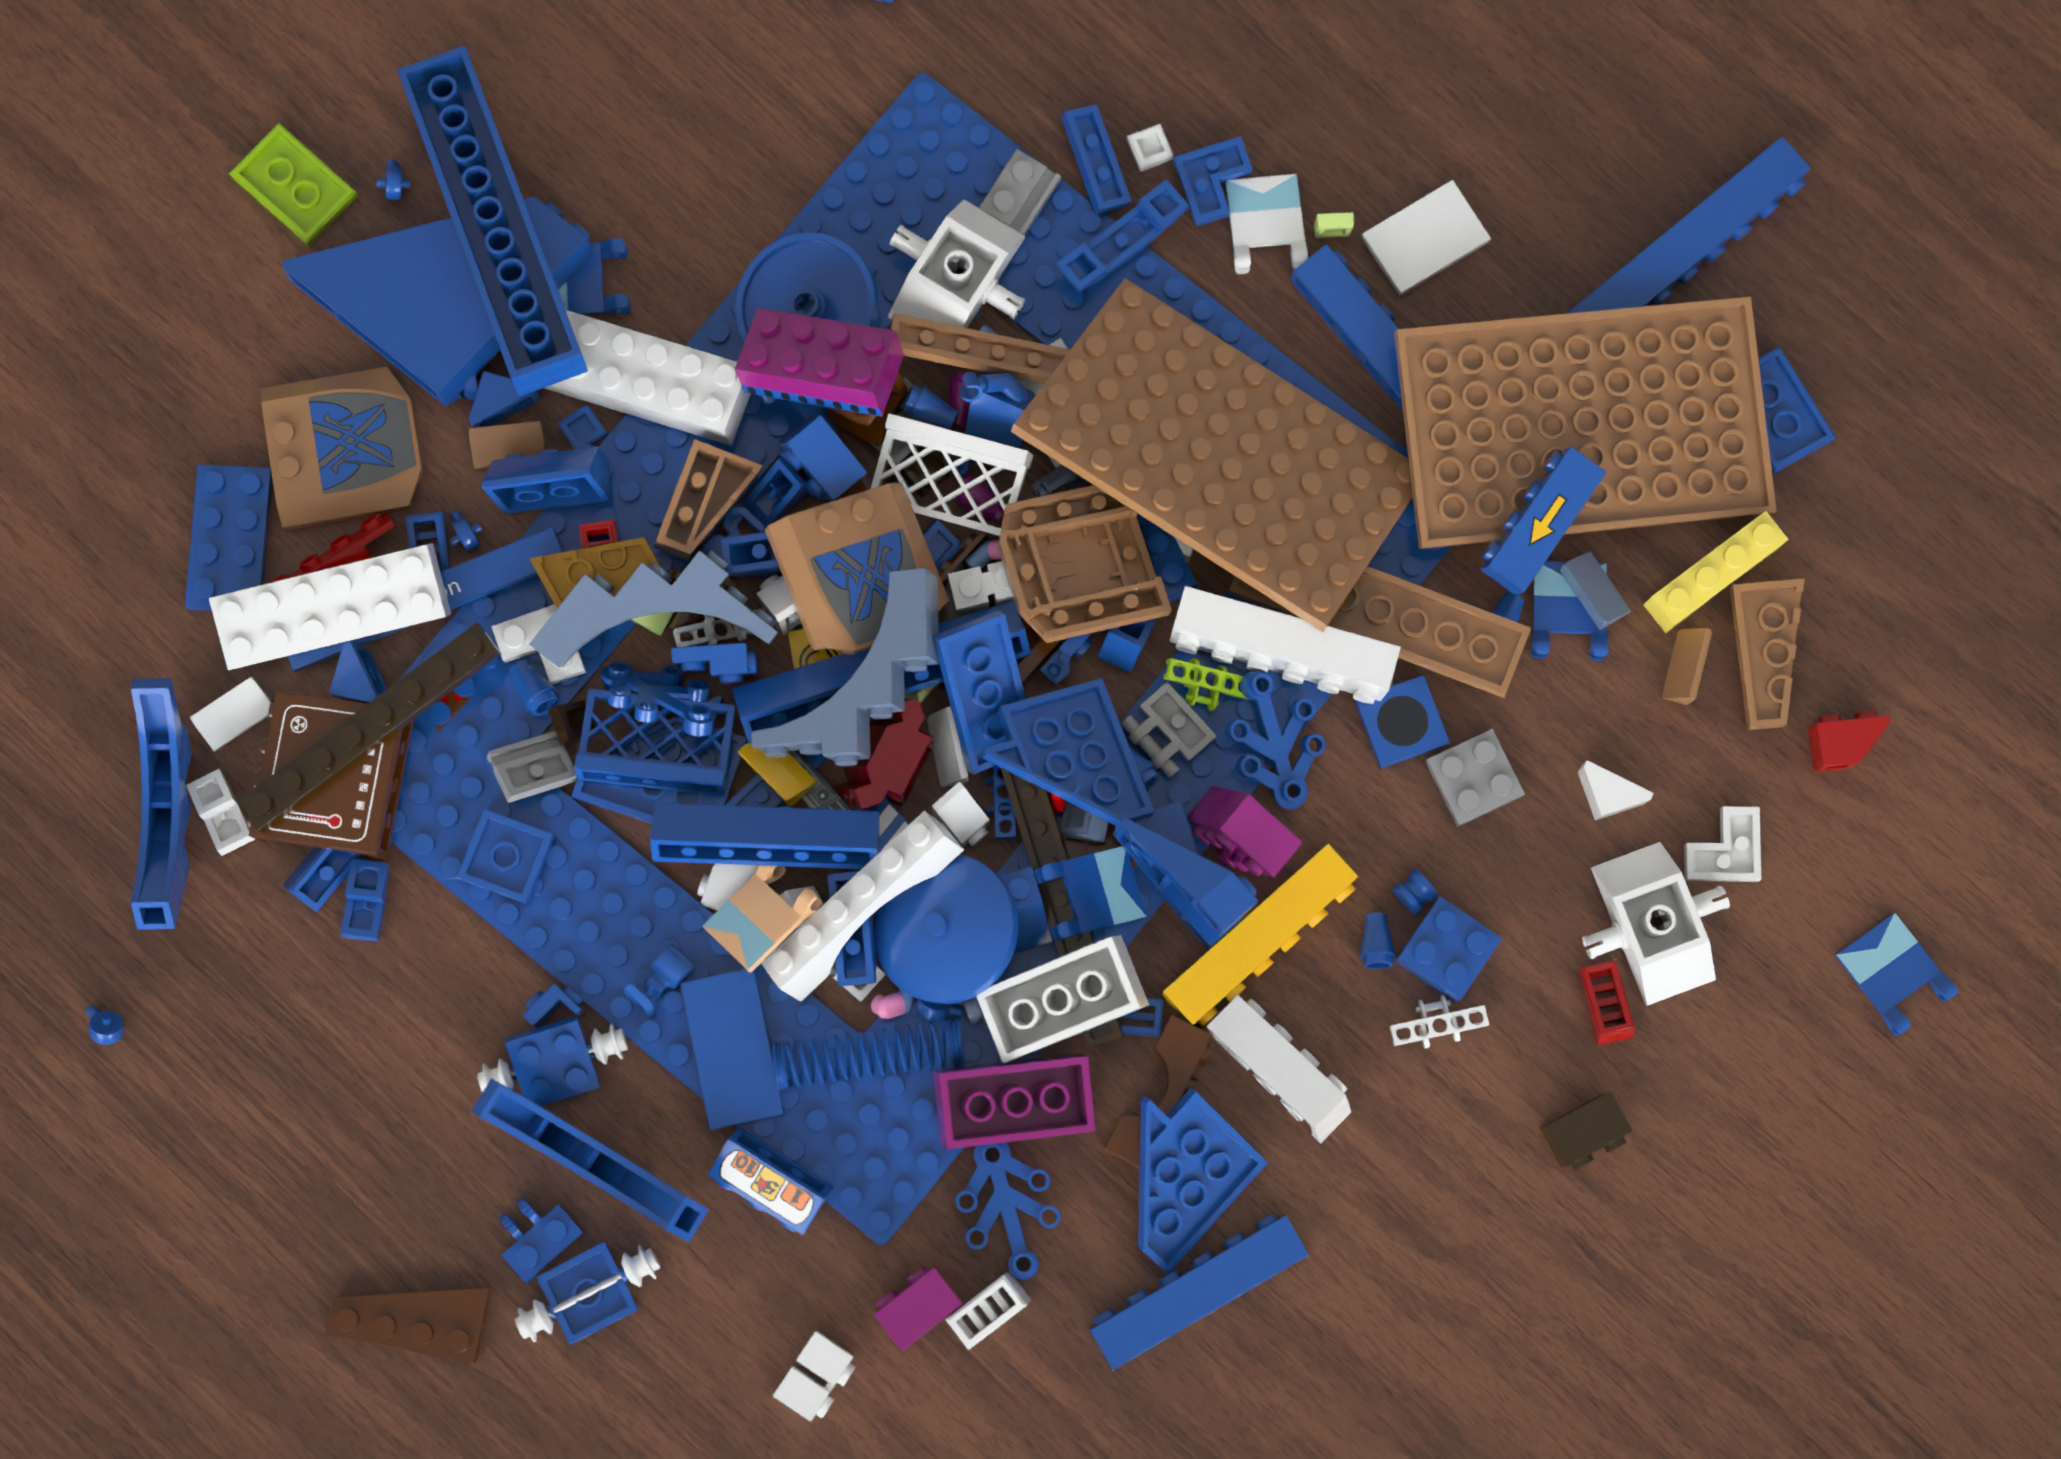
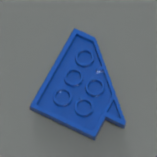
M1102 678L1000 706L997 712L1008 741L985 747L981 752L983 759L1115 826L1124 817L1135 822L1153 815L1155 812Z
M715 696L705 702L722 704L724 699L723 697ZM712 713L714 716L712 735L720 730L714 727L719 715ZM677 715L667 721L676 731L683 726L684 718ZM662 723L643 732L654 746L671 735ZM687 733L680 736L691 750L708 739L706 736H693ZM732 733L725 796L577 779L571 797L652 824L654 803L678 802L694 805L713 803L724 806L728 801L742 760L737 751L748 743V739ZM639 736L623 747L629 757L639 758L650 750ZM723 736L717 740L721 746L723 742ZM676 740L659 752L666 761L676 762L687 754ZM713 744L696 755L703 765L719 767L721 754ZM618 751L613 754V755L621 756V754H620ZM655 755L650 758L653 760H658ZM692 760L687 762L689 764H695Z
M1191 1088L1167 1115L1146 1096L1141 1099L1138 1248L1167 1275L1268 1163Z

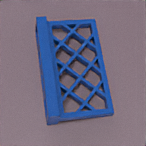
M588 690L579 752L576 754L574 765L578 780L725 796L726 774L736 712L735 705L677 699L688 706L701 704L708 706L711 709V713L726 715L725 726L713 735H707L708 739L691 750L680 737L686 733L683 730V726L675 731L665 719V716L672 711L666 708L661 711L658 710L657 719L654 722L643 723L638 727L628 714L635 708L638 702V694H631L628 707L617 708L618 712L604 722H601L594 713L596 700L608 701L609 691ZM624 717L634 731L617 742L607 728ZM594 721L597 727L591 730L592 722ZM658 721H661L671 735L654 746L643 732ZM601 732L604 733L613 745L602 754L588 752L589 741ZM639 736L650 750L639 758L629 757L623 747ZM723 736V742L721 746L717 740ZM676 740L687 754L676 762L666 761L659 752ZM713 744L721 754L719 767L703 765L696 755ZM618 751V752L621 754V756H617V755H613V754ZM655 755L658 760H653L650 758ZM692 760L695 764H689L687 762Z

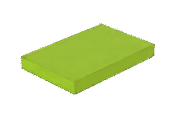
M280 123L229 173L239 185L309 247L359 196L351 186Z

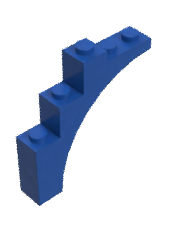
M171 678L133 679L131 693L139 737L142 804L139 856L130 903L137 930L175 929L190 869L184 837L191 813L185 781L192 757V748L187 726L181 724Z
M492 1078L471 1110L479 1117L577 1173L665 1230L687 1242H690L709 1210L657 1175L581 1131L557 1114Z

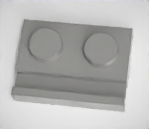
M1016 149L979 209L1025 236L1061 181V175L1053 173L1045 165Z
M556 731L490 750L487 755V760L491 762L494 768L493 772L508 803L576 782L577 779L574 765L564 745H560Z

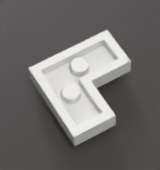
M555 604L491 626L505 663L538 652L529 644L557 610ZM579 650L563 667H557L540 653L549 682L552 685L586 673Z
M1721 807L1720 843L1684 844L1685 881H1761L1760 807Z

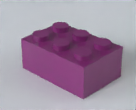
M1212 785L1186 817L1188 823L1193 826L1191 830L1192 835L1203 844L1208 845L1210 843L1220 850L1217 857L1232 869L1237 867L1245 873L1249 870L1256 876L1262 873L1275 877L1303 843L1251 795Z

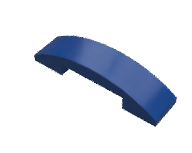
M1166 179L1142 197L1135 208L1089 243L1083 242L1058 261L1056 266L1076 290L1081 292L1115 271L1149 245L1189 209V205Z

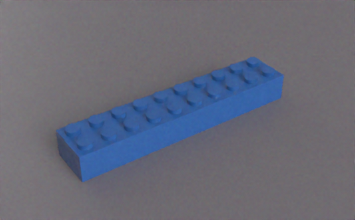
M466 46L397 69L518 396H523L588 372Z

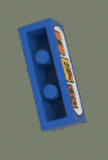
M740 1126L728 1138L708 1173L721 1188L736 1192L747 1199L748 1203L756 1210L766 1211L777 1218L783 1227L790 1231H797L802 1235L814 1222L834 1188L830 1183Z

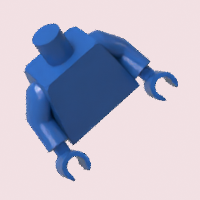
M981 371L978 378L973 372L965 373L962 378L965 386L961 385L958 388L962 399L970 402L965 434L1022 449L1025 440L1012 433L1011 430L1016 420L1035 397V393L1026 389L1010 373L991 374ZM949 454L953 462L961 458ZM968 460L972 464L977 463V461ZM968 461L956 467L960 475L967 471L969 467Z

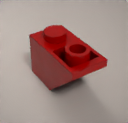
M1865 711L1854 714L1855 719L1841 720V715H1829L1818 718L1819 723L1808 728L1814 772L1846 769L1860 763L1891 723L1890 715L1877 716V711Z

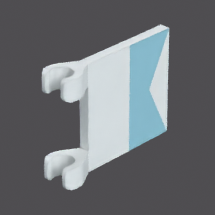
M1297 174L1226 181L1236 274L1249 273L1251 265L1249 248L1290 244L1293 269H1296L1308 259Z

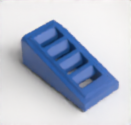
M445 511L405 516L409 548L420 546L419 540L437 538L438 545L433 546L435 553H440V559L437 560L438 565L442 567V571L450 569L451 563ZM433 523L436 525V530L418 532V525Z

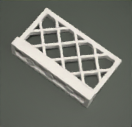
M888 414L885 425L887 431L871 489L881 486L884 479L895 474L899 482H902L914 513L1000 536L1001 528L988 525L981 512L997 502L1005 510L1006 503L1003 499L1011 495L1009 503L1019 501L1027 469H1030L1034 455L1023 449ZM894 439L908 443L914 456L897 466L890 455ZM915 445L925 447L926 449L918 453ZM934 450L940 451L949 465L931 475L922 457ZM949 454L961 458L953 462ZM968 460L977 461L983 475L965 484L956 467ZM918 461L926 478L908 488L900 470ZM889 462L892 469L885 472L887 463ZM984 464L995 466V468L987 471ZM1003 469L1017 472L1013 487L1000 494L991 476ZM952 470L961 488L943 497L934 480ZM987 479L996 497L978 507L969 489ZM930 483L939 500L926 508L918 506L912 493ZM964 492L974 510L962 517L954 516L946 502ZM942 505L946 513L935 511L934 509ZM977 515L981 523L968 519Z

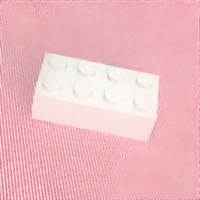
M1121 935L1111 936L1007 979L977 995L978 1002L1003 1063L1016 1060L1149 1005Z

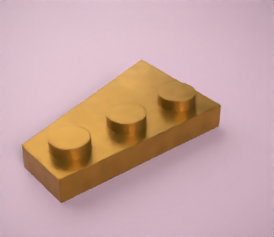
M645 537L529 558L556 608L561 605L585 574L592 578L596 574L602 576L614 586L611 593L616 596L642 562L649 567L653 562L661 566Z

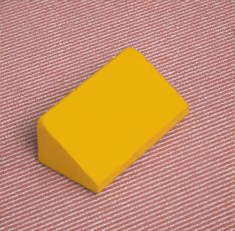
M747 743L737 751L740 757L789 807L797 803L817 784V781L788 752L786 757L769 758L765 757L764 752L752 747V743Z

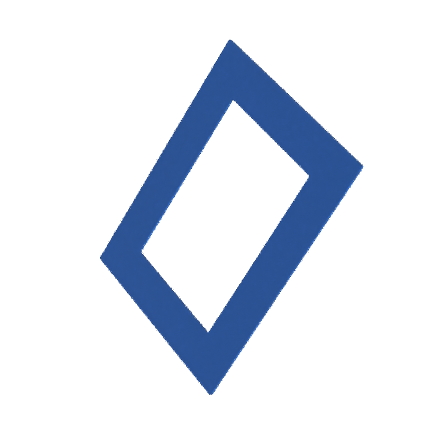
M919 73L775 241L798 233H821L835 237L849 245L866 262L877 285L879 304L874 327L888 329L891 325V319L888 318V315L909 272L917 261L899 249L890 246L894 233L898 234V227L903 225L909 231L929 241L945 217L963 200L978 208L980 207L1016 149L1034 160L1036 159L928 74ZM1062 179L998 279L999 285L1025 299L1020 312L1017 311L1018 315L1014 320L1011 319L1041 344L1050 345L1061 338L1067 349H1071L1124 278H1126L1408 458V451L1147 246L1115 271L1087 289L1078 292L1058 269L1056 263L1083 242L1089 243L1114 224L1115 221L1105 213L1096 215L1092 203ZM959 268L953 273L963 274L964 270ZM739 284L685 346L736 362L738 361L744 345L735 316V303ZM751 394L732 446L626 414L599 446L609 459L610 500L545 509L519 540L553 527L563 552L582 549L579 525L615 520L618 526L620 542L645 537L664 570L670 573L673 568L682 572L725 520L724 516L688 561L653 548L694 439L763 465L760 474L732 506V508H735L778 459V454L782 449L777 443L805 420L793 401L777 399L773 403L765 405L759 398V395ZM1412 498L1368 566L1420 586L1452 546L1419 549ZM609 535L590 537V542L610 540ZM538 575L462 605L400 679L476 622L483 627L498 648L491 626L554 605ZM671 578L668 579V582L672 584ZM1229 590L1223 596L1254 606L1262 607L1255 603L1249 602L1247 600L1229 594ZM628 620L607 629L579 649L586 673L553 684L557 689L556 696L558 697V702L555 706L571 703L637 623ZM1179 650L1173 657V659L1189 662L1192 658L1198 659L1201 666L1216 670L1219 665L1226 666L1228 673L1240 676L1252 672L1246 668V663L1233 660L1232 664L1221 663L1211 659V653L1197 650L1196 654ZM535 652L507 663L503 661L500 655L454 689V692L461 697L470 695V701L451 720V710L443 702L435 703L414 719L391 842L562 984L571 987L585 1003L613 1024L614 1027L617 1029L622 1028L625 1036L703 1099L681 985L675 990L671 987H666L663 990V993L656 1002L655 1012L650 1017L624 994V989L629 984H634L636 987L643 986L646 983V979L653 974L651 970L652 964L672 944L695 964L683 982L746 968L702 927L714 915L559 787L510 803L507 802L493 772L494 768L491 762L487 760L488 752L543 735L553 723L549 711L535 716L531 711L525 710L512 676L509 673L510 668L515 663L527 659L549 681L540 653ZM1167 664L1121 720L1120 724L1130 715L1140 725L1148 719L1139 707L1166 682L1174 688L1186 703L1188 688L1184 687V684L1163 679L1164 674L1167 673ZM1174 666L1173 673L1175 676L1182 677L1184 669ZM1268 670V674L1273 681V690L1270 698L1281 733L1290 717L1291 704L1295 700H1311L1315 705L1316 714L1332 695V693L1319 690L1317 683L1304 680L1303 684L1292 683L1282 679V673ZM1208 672L1206 675V682L1210 686H1213V681L1216 677L1212 672ZM1226 679L1225 688L1231 689L1232 681ZM1258 679L1256 681V688L1260 692L1264 689V683L1261 679ZM1239 683V684H1238V689H1239V691L1241 692L1240 683ZM1199 687L1198 695L1208 697L1209 689ZM1221 693L1218 698L1219 705L1216 706L1214 711H1208L1206 704L1198 702L1194 706H1190L1217 737L1190 762L1180 752L1176 753L1171 759L1180 770L1172 778L1169 779L1161 769H1155L1159 774V778L1147 790L1154 809L1181 801L1187 817L1212 785L1251 795L1259 785V782L1251 777L1244 778L1240 776L1236 770L1237 760L1242 756L1254 755L1260 760L1261 767L1268 771L1272 769L1274 763L1269 758L1241 742L1230 741L1226 736L1225 729L1227 724L1233 720H1244L1250 725L1251 731L1266 739L1255 701ZM1301 703L1299 713L1301 716H1305L1307 708ZM1310 719V720H1307V721H1304L1303 726H1302V728H1301L1299 734H1300V733L1302 732V730L1307 726V724L1311 721V719ZM447 723V724L437 733V731H436V724H437V725H443V724ZM1237 724L1234 727V734L1239 738L1242 735V728ZM1122 727L1129 747L1148 761H1151L1152 759L1138 744L1134 746L1127 738L1129 734ZM1157 727L1149 733L1162 749L1170 743ZM1247 760L1244 764V768L1248 773L1253 769V764L1250 760ZM484 809L549 832L555 836L528 905L456 878ZM1056 810V816L1061 828L1064 811L1057 813ZM1193 836L1197 847L1196 854L1201 856L1210 843L1205 845ZM1023 841L998 870L997 874L999 876L1031 866ZM1138 866L1133 871L1147 917L1092 931L1096 943L1111 936L1121 935L1127 948L1165 901ZM1053 937V942L1021 952H1017L1015 948L1010 963L993 985L1058 959L1059 956ZM760 963L754 970L771 1052L773 1043L776 1044L782 1041L786 1052V1042H790L799 1081L798 1040L800 1039L803 1044L811 1079L810 1038L812 1037L823 1077L822 1037L825 1036L835 1076L833 1038L836 1034L839 1039L847 1074L845 1036L848 1032L851 1037L859 1072L858 1032L813 995L809 994L802 1001H799L780 990ZM915 998L910 1011L906 1014L891 1019L878 1017L865 1033H862L870 1070L869 1032L871 1029L875 1034L881 1064L882 1028L886 1029L894 1063L893 1028L895 1026L899 1030L906 1061L905 1026L907 1024L912 1032L918 1059L917 1025L921 1023L930 1057L929 1023L931 1021L919 1014L917 1010L918 998ZM960 1002L952 1004L961 1007ZM962 1012L959 1026L965 1064L963 1066L957 1065L956 1067L952 1064L945 1035L946 1065L944 1069L1002 1062L986 1019L984 1018L981 1022L970 1026ZM948 1015V1016L944 1019V1020L946 1021L947 1027H948V1021H947V1020H948V1019H951V1020H952V1018L956 1019L955 1017H952V1016H949V1015ZM932 1021L935 1025L942 1055L941 1021ZM934 1037V1067L932 1070L929 1069L926 1061L922 1039V1069L920 1072L915 1066L910 1041V1071L908 1073L904 1071L899 1047L898 1072L896 1075L892 1072L886 1049V1074L884 1077L880 1074L875 1051L874 1076L872 1078L868 1076L862 1053V1077L860 1080L855 1075L850 1055V1079L848 1082L844 1079L839 1057L838 1081L836 1083L832 1081L826 1059L827 1076L824 1085L819 1080L814 1061L815 1079L812 1087L807 1082L803 1067V1081L800 1088L795 1084L791 1069L789 1089L779 1090L784 1115L734 1126L737 1128L740 1126L833 1185L834 1188L826 1202L877 1244L884 1245L891 1239L964 1149V1147L946 1149L940 1145L933 1070L943 1068L940 1066ZM1045 1048L1013 1061L1037 1058Z

